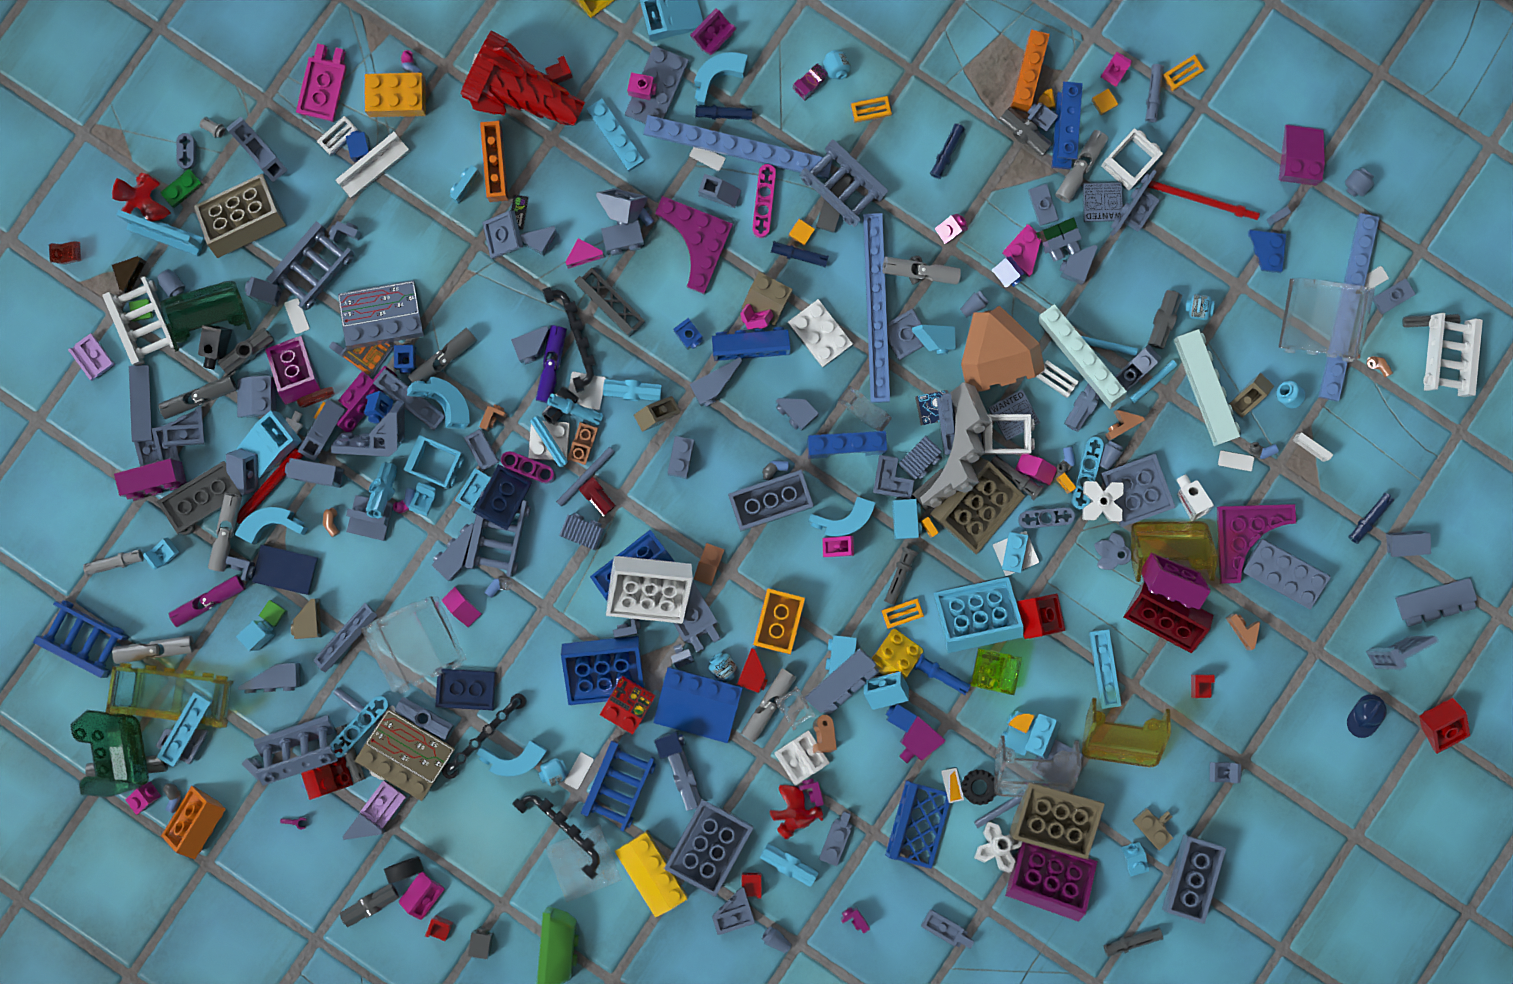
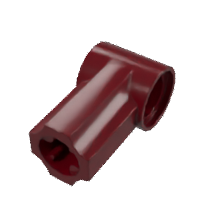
M591 477L579 488V491L605 516L616 505L603 491L604 489L595 478Z

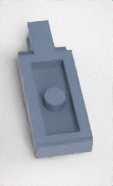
M843 811L840 820L835 819L834 823L832 822L819 860L834 866L838 865L852 825L848 824L851 816L850 813Z
M932 909L928 911L921 924V927L953 946L960 947L963 944L971 949L974 941L966 936L968 932L964 928Z

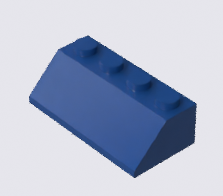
M784 327L773 328V331L755 329L752 333H746V330L735 331V334L728 335L727 332H717L715 336H712L714 361L735 360L739 357L747 359L790 355L789 332L784 330Z
M651 530L647 531L617 555L621 557L675 562ZM614 558L590 576L607 601Z

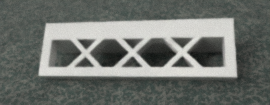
M393 132L339 176L336 182L353 199L408 154L410 150L397 134Z

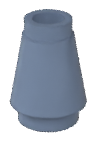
M980 291L974 292L960 310L966 317L973 315V312L986 308L985 305L989 302Z
M1109 440L1108 444H1105L1099 466L1110 470L1123 453L1121 452L1123 447Z
M768 927L762 936L764 944L783 953H787L791 947V943L777 928Z

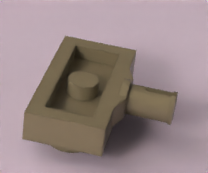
M1146 808L1132 820L1159 851L1173 839L1164 825L1173 818L1168 811L1158 818Z

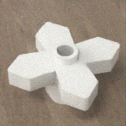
M1084 482L1083 493L1091 500V503L1083 508L1082 519L1094 521L1103 512L1109 521H1122L1123 510L1113 501L1123 495V483L1112 482L1103 491L1097 482ZM1101 498L1105 500V505L1101 504Z
M988 822L983 834L989 844L979 846L974 858L985 863L995 857L998 868L1010 873L1015 864L1010 851L1020 848L1022 841L1013 839L1010 834L1007 836L1002 835L999 825Z

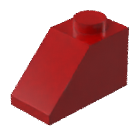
M751 648L737 685L759 693L760 689L764 691L768 680L765 679L766 674L755 649Z

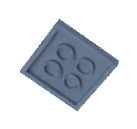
M1156 454L1100 474L1105 488L1112 482L1123 483V495L1113 501L1123 510L1122 521L1118 522L1120 528L1176 508Z

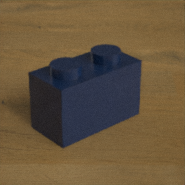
M678 731L654 740L660 759L682 752L684 750L683 746L686 745L683 734L679 735Z

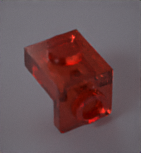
M80 242L49 244L50 262L65 265L81 261Z

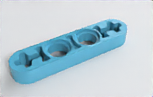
M1092 437L1085 443L1075 483L1076 488L1071 499L1072 506L1077 510H1082L1090 503V499L1083 494L1085 503L1078 506L1076 499L1080 498L1081 492H1077V490L1083 491V487L1080 485V480L1083 477H1087L1090 481L1095 482L1104 447L1103 441L1098 437ZM1097 441L1096 444L1099 445V448L1094 450L1093 455H1087V452H1092V446H1089L1090 443ZM1087 459H1092L1095 462L1093 469L1085 467Z
M377 696L373 698L330 744L333 751L336 750L334 747L336 744L341 745L344 742L340 740L342 737L351 743L349 746L345 743L342 747L344 751L342 753H335L336 757L345 756L388 710L389 704L384 697ZM376 701H384V708L382 710L379 708L375 711L378 714L376 717L373 713L367 711L370 707L372 710L376 708ZM364 714L371 716L372 720L368 725H363L360 721ZM352 728L358 731L357 738L353 740L347 737L348 730Z

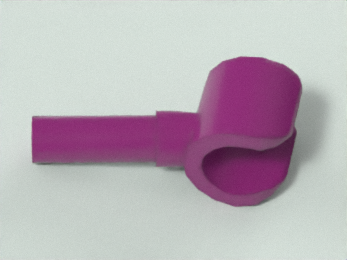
M300 817L298 820L281 819L280 823L296 825L298 829L302 830L306 826H300L299 821H307L305 817Z

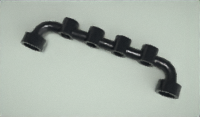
M550 287L544 288L542 291L547 304L554 302V297L561 298L586 370V377L584 379H581L580 376L572 378L576 392H582L584 387L593 380L594 370L592 366H595L596 363L593 354L588 355L586 348H589L590 345L587 337H582L580 331L584 330L581 319H576L574 314L578 312L575 301L570 302L568 295L562 290H551Z
M514 694L504 710L498 711L496 718L490 724L485 725L482 728V732L476 738L469 741L468 747L463 752L457 753L452 763L444 766L442 773L445 778H455L459 773L458 767L467 762L472 752L482 746V742L488 736L493 735L496 728L502 722L508 720L509 714L514 709H521L526 705L527 700L523 694ZM501 712L506 715L504 720L499 716ZM487 726L492 728L490 734L486 732ZM474 740L478 742L477 748L472 745ZM460 754L465 758L463 762L459 760Z
M531 794L523 797L521 800L516 798L512 805L522 814L528 809L526 806L528 803H535L555 824L591 856L592 864L589 866L586 863L581 870L593 880L598 875L596 870L600 864L599 854L593 848L596 844L588 837L584 840L579 835L582 831L574 824L572 826L567 824L565 821L568 818L561 811L556 813L552 809L554 805L547 798L542 800L540 797Z

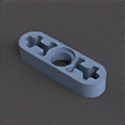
M1070 508L1025 511L1019 515L1018 523L1025 529L1063 526L1071 524L1074 521L1075 514ZM1064 511L1070 514L1067 522L1061 518L1057 519L1058 523H1055L1057 515L1064 514ZM1035 513H1038L1037 521L1039 525H1036V521L1029 522V525L1022 521L1026 515L1029 518H1035ZM1043 513L1051 515L1052 520L1050 523L1045 524L1042 522L1041 516Z

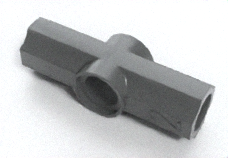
M1011 107L999 118V121L1013 132L1014 137L1020 143L1027 144L1041 157L1053 144L1038 131L1037 126L1032 121L1024 119Z
M1167 290L1165 292L1161 307L1156 312L1153 320L1154 327L1148 341L1151 347L1164 349L1169 333L1175 325L1176 313L1183 296L1176 291Z
M263 327L246 341L238 343L236 348L220 359L218 363L223 371L230 375L247 361L253 360L259 352L275 340L266 328ZM249 347V354L243 356V349Z
M391 883L379 891L372 892L361 898L356 904L339 914L342 922L346 927H349L361 919L368 918L382 910L381 908L400 897L397 889Z

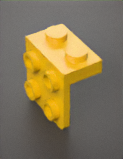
M892 629L871 659L876 662V667L882 675L885 676L901 671L904 679H906L923 653V649L898 630Z

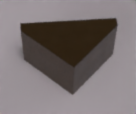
M136 256L112 264L120 291L128 293L133 289L147 261Z

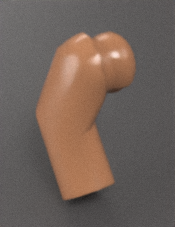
M1371 356L1367 359V366L1380 370L1385 378L1393 374L1384 358Z
M334 508L326 509L323 513L322 524L331 537H335L340 533L333 523L334 518L337 516V511Z

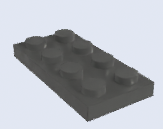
M223 461L161 498L157 503L176 533L180 534L220 510L225 493L243 495L228 475L226 462Z

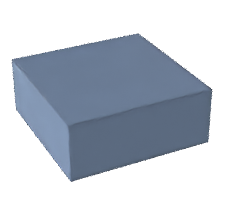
M1287 206L1266 220L1271 226L1287 217L1291 211Z

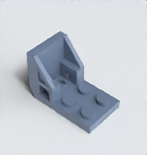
M396 401L389 413L376 424V427L370 433L353 435L352 432H343L331 445V453L390 457L405 438L404 401Z

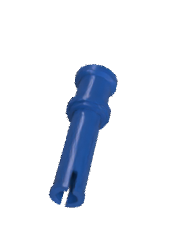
M921 654L913 669H919L927 674V677H934L966 695L971 684L939 667V663H933Z

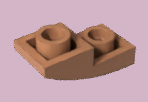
M584 422L579 423L568 460L586 465L599 427Z

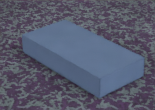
M482 429L464 437L482 471L499 463Z

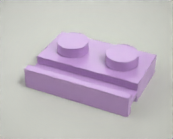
M91 333L76 343L74 347L68 349L91 381L115 365Z
M383 780L360 813L383 829L407 796Z

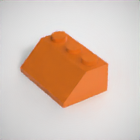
M191 786L161 836L176 853L196 859L208 837L213 833L214 827L222 818L225 808L213 797Z

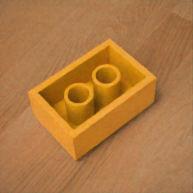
M422 73L365 74V112L369 117L426 116L425 77Z
M767 588L753 645L791 654L805 598Z

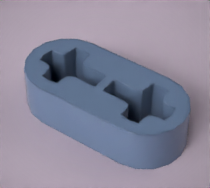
M188 133L180 134L176 141V161L184 170H191L196 165V140ZM186 138L190 141V143H187V150L185 145L182 144V142L186 141ZM186 154L187 158L190 159V162H187V165H185L182 162V160L186 159Z

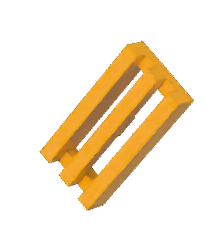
M1193 55L1163 74L1162 77L1166 79L1167 85H1170V89L1173 92L1203 73L1205 69L1197 57ZM1192 61L1195 62V64H1193L1186 70L1182 71L1175 77L1170 78V75H1172L1179 69L1183 68ZM1197 67L1199 68V70L1195 71L1194 73L1184 78L1177 84H1174V82L1182 76L1186 75L1187 73H1189Z
M888 96L851 103L854 123L892 115ZM885 102V105L856 110L857 107ZM885 109H887V111H884V112H879V113H874V114H869V115H864V116H859V117L857 116V115H860V114H865V113H870V112H875V111H880V110H885Z
M918 598L881 610L887 629L924 617ZM914 603L916 604V607L891 616H887L888 612L912 605ZM915 611H918L919 613L918 615L891 624L889 622V620Z

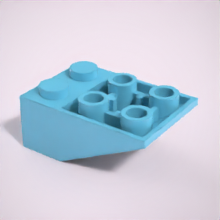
M640 0L650 42L693 32L703 22L698 0Z
M270 410L253 426L237 449L257 454V476L261 478L296 448L302 440L280 412Z

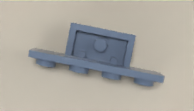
M1153 169L1150 173L1146 172L1140 182L1143 184L1140 188L1136 187L1130 196L1133 199L1130 203L1127 202L1120 211L1123 213L1120 219L1116 218L1110 226L1113 228L1110 233L1112 236L1118 232L1123 223L1137 232L1141 230L1159 202L1158 198L1145 190L1156 174V170Z

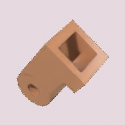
M822 715L813 722V729L817 736V743L812 746L813 753H826L836 750L833 720L828 715Z

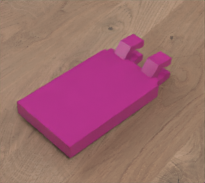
M317 43L315 55L312 58H308L296 113L334 122L347 69L346 64L343 63L346 52L343 49L335 48L333 60L325 59L328 47Z

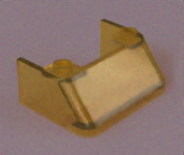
M1200 521L1136 522L1132 524L1131 563L1136 582H1140L1142 567L1151 552L1161 557L1169 558V560H1188L1189 564L1195 569H1207L1210 581H1214L1218 554L1206 523Z
M1092 698L1086 715L1082 755L1089 759L1135 766H1157L1171 735L1170 709L1165 710L1162 720L1149 719L1144 723L1143 727L1105 722V714L1096 710V698Z

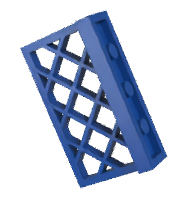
M905 781L885 856L890 859L932 869L950 804L945 791ZM918 789L925 790L929 797L919 802L917 798ZM938 795L946 796L944 804L937 807L933 798ZM931 800L935 809L926 814L921 805ZM919 807L923 816L914 821L911 816L912 811ZM937 812L940 817L939 823L932 826L928 817ZM926 819L930 828L921 833L916 824ZM914 826L918 835L909 840L906 835L907 829ZM932 831L935 836L934 841L927 845L923 836ZM920 838L925 847L915 852L911 843ZM909 845L913 854L908 857L900 856L902 848ZM927 850L930 855L928 863L921 862L918 854Z

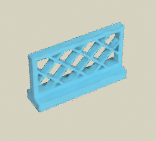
M118 210L116 215L128 222L126 228L128 231L199 257L205 238L160 221L150 222L143 215L136 212L129 214Z

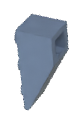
M1148 344L1115 378L1128 391L1162 357Z
M328 399L297 452L315 461L341 417L344 408Z
M473 523L470 525L466 524L460 530L461 535L457 539H451L446 545L448 548L443 553L439 552L433 558L434 563L432 566L447 581H452L465 567L474 527Z
M300 663L276 664L239 686L238 690H244V693H256V689L264 688V692H276V688L283 687V691H294L295 687L301 686Z

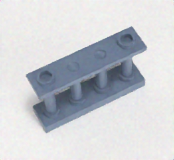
M832 139L825 148L827 155L811 171L804 168L800 177L804 184L811 186L843 216L847 224L856 227L861 220L858 215L873 199L881 201L888 190ZM832 160H836L841 168L825 184L821 183L816 176ZM845 173H850L854 177V182L837 198L830 189ZM859 186H864L868 190V194L851 211L844 202Z
M317 221L266 278L272 284H282L301 300L298 306L305 311L307 308L313 307L316 303L315 299L345 265L347 266L351 263L355 254L349 248L345 252L329 240L324 233L326 229ZM316 241H320L339 257L332 266L312 250V246ZM303 256H308L326 271L320 280L300 265L299 261ZM291 270L297 271L314 286L307 295L287 279V274Z
M522 501V506L517 511L520 514L518 524H511L508 530L476 515L465 564L466 568L475 569L480 564L507 570L506 576L513 577V574L517 573L518 563L516 559L525 517H529L531 506H528L529 502ZM491 527L515 532L514 543L487 539L483 536L484 528ZM488 546L512 551L509 563L481 557L479 555L480 547Z
M328 715L254 739L255 748L260 756L264 758V768L255 771L263 786L338 761L331 746H328L327 736L335 733V727ZM319 739L320 749L309 753L308 742ZM301 745V756L290 759V748ZM282 751L283 762L272 765L271 754Z

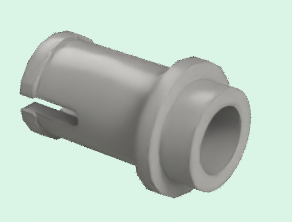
M204 117L200 122V127L212 133L215 138H221L225 134L226 129L221 123L217 124L208 117Z

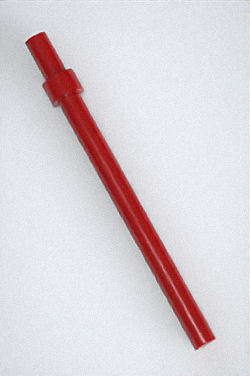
M1153 180L1148 184L1149 188L1235 213L1234 216L1241 218L1244 216L1258 220L1260 213L1248 210L1242 205L1235 206Z

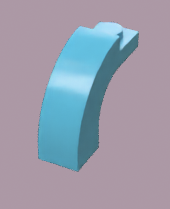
M727 52L707 60L697 72L694 80L695 86L700 87L696 89L695 93L698 105L706 106L710 87L717 78L726 75L743 78L748 56L736 52Z
M430 377L426 384L424 381H415L407 388V396L431 398L442 406L445 412L446 428L465 429L470 423L469 409L463 395L449 382L440 378Z
M857 497L852 512L846 518L832 521L811 514L808 522L812 523L811 527L819 530H822V527L826 528L824 536H847L858 531L868 521L875 502Z
M268 507L257 510L247 516L238 527L235 535L251 544H257L262 533L268 527L275 524H282L302 535H305L308 528L303 526L305 522L295 517L292 520L295 512L278 507Z
M530 740L524 751L517 758H502L483 746L480 747L476 754L480 756L479 760L489 765L492 763L489 769L490 772L501 776H517L528 772L538 765L548 749Z

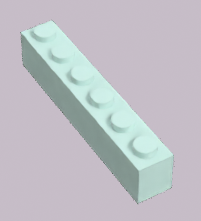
M1055 304L1039 315V324L1109 409L1125 399L1127 391Z
M1198 329L1178 336L1174 339L1213 445L1216 446L1240 437V427L1237 422H1234L1232 417L1234 414L1230 404H1227L1225 399L1227 394L1224 387H1221L1219 383L1220 375L1218 370L1213 367V357L1211 352L1206 349L1204 334L1200 333Z

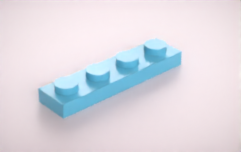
M603 99L586 108L628 172L644 162V159Z
M1107 629L1089 632L1101 709L1121 706L1110 631Z
M198 691L192 694L157 756L158 759L172 767L176 766L213 700Z

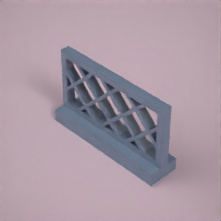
M1408 636L1388 648H1371L1366 653L1374 668L1400 670L1406 667L1404 659L1438 642L1436 636Z

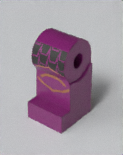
M817 63L801 79L793 83V90L805 101L825 81L828 73Z

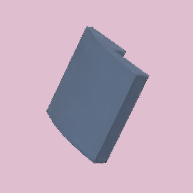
M163 426L151 429L152 441L134 442L140 466L167 459L180 461L176 446L164 447Z

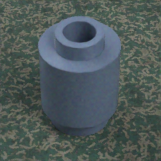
M167 269L158 275V283L170 298H178L184 294L185 285L175 272Z

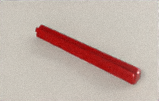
M297 448L288 455L239 510L238 524H241L247 516L252 514L287 475L285 473V466L290 461V458L300 460L303 457L301 453L297 452Z

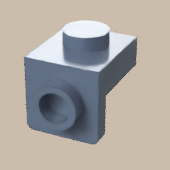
M1041 102L1037 105L1034 103L1028 111L1030 114L1028 119L1035 122L1045 131H1048L1058 117L1056 113Z
M337 221L329 231V239L337 243L342 233L359 241L361 233L357 230V226L349 222L345 225Z
M1210 762L1209 782L1240 783L1241 764Z

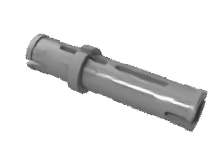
M140 549L129 553L122 552L114 557L84 564L83 569L86 576L117 567L125 568L132 563L142 562L144 556Z

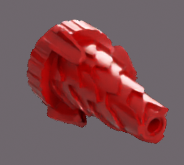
M491 30L467 75L460 93L462 97L469 100L472 108L476 111L504 116L506 113L504 104H507L517 110H525L542 119L545 117L563 125H574L585 102L569 94L564 87L551 81L550 76L536 70L534 65L527 62L521 53L508 42L509 39Z

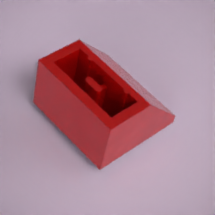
M341 748V749L335 750L334 752H335V753H337V752L342 753L343 751H342V748ZM344 756L337 757L338 761L301 773L309 800L353 785Z

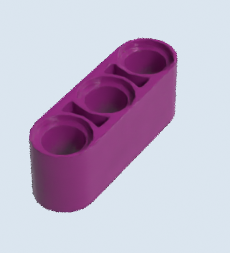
M511 451L505 452L501 456L502 465L511 471L544 484H550L555 480V471L545 464ZM514 456L515 463L508 466L506 464L507 457ZM526 463L533 464V470L529 473L524 471ZM544 470H550L551 476L547 480H543L541 477Z

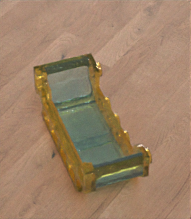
M120 663L119 666L112 667L106 713L178 721L192 694L198 691L213 700L200 724L225 728L228 724L227 712L231 685L234 681L228 680V676L216 675L214 677V673L202 672V675H195V671L183 670V673H178L175 668L164 667L163 671L157 670V666L153 665L137 668L132 667V664Z

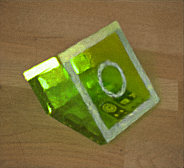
M978 648L971 686L1015 696L1022 657Z

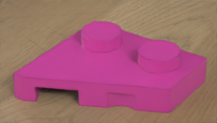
M1027 224L1002 254L1005 257L1011 256L1023 272L1030 277L1041 239H1038L1037 232Z

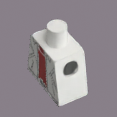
M1187 474L1179 477L1176 481L1181 489L1177 495L1191 522L1208 514L1214 505L1198 480L1191 483Z

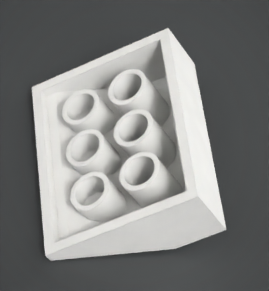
M614 556L606 616L683 624L693 579L692 564Z

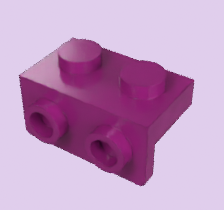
M715 8L690 36L703 52L712 55L733 35L736 27L728 22L719 9Z

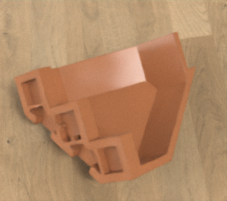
M1000 305L994 310L973 312L961 362L965 383L975 386L977 391L990 390L991 385L1000 384L1005 386L1016 383L1017 378L1024 376L1027 379L1034 378L1045 370L1040 343Z

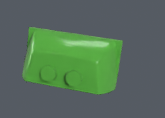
M547 907L543 912L537 984H564L572 978L573 966H577L578 955L574 954L575 947H578L579 935H576L577 920L568 912L557 908Z

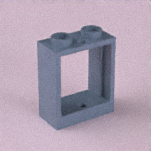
M292 458L286 463L285 473L287 478L336 488L341 487L344 469Z

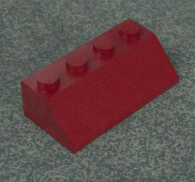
M1144 581L1137 589L1123 618L1191 654L1209 632L1214 617L1213 614L1202 608L1199 610L1194 607L1187 608L1177 600L1173 602L1160 593L1158 595L1153 594L1148 590V586Z

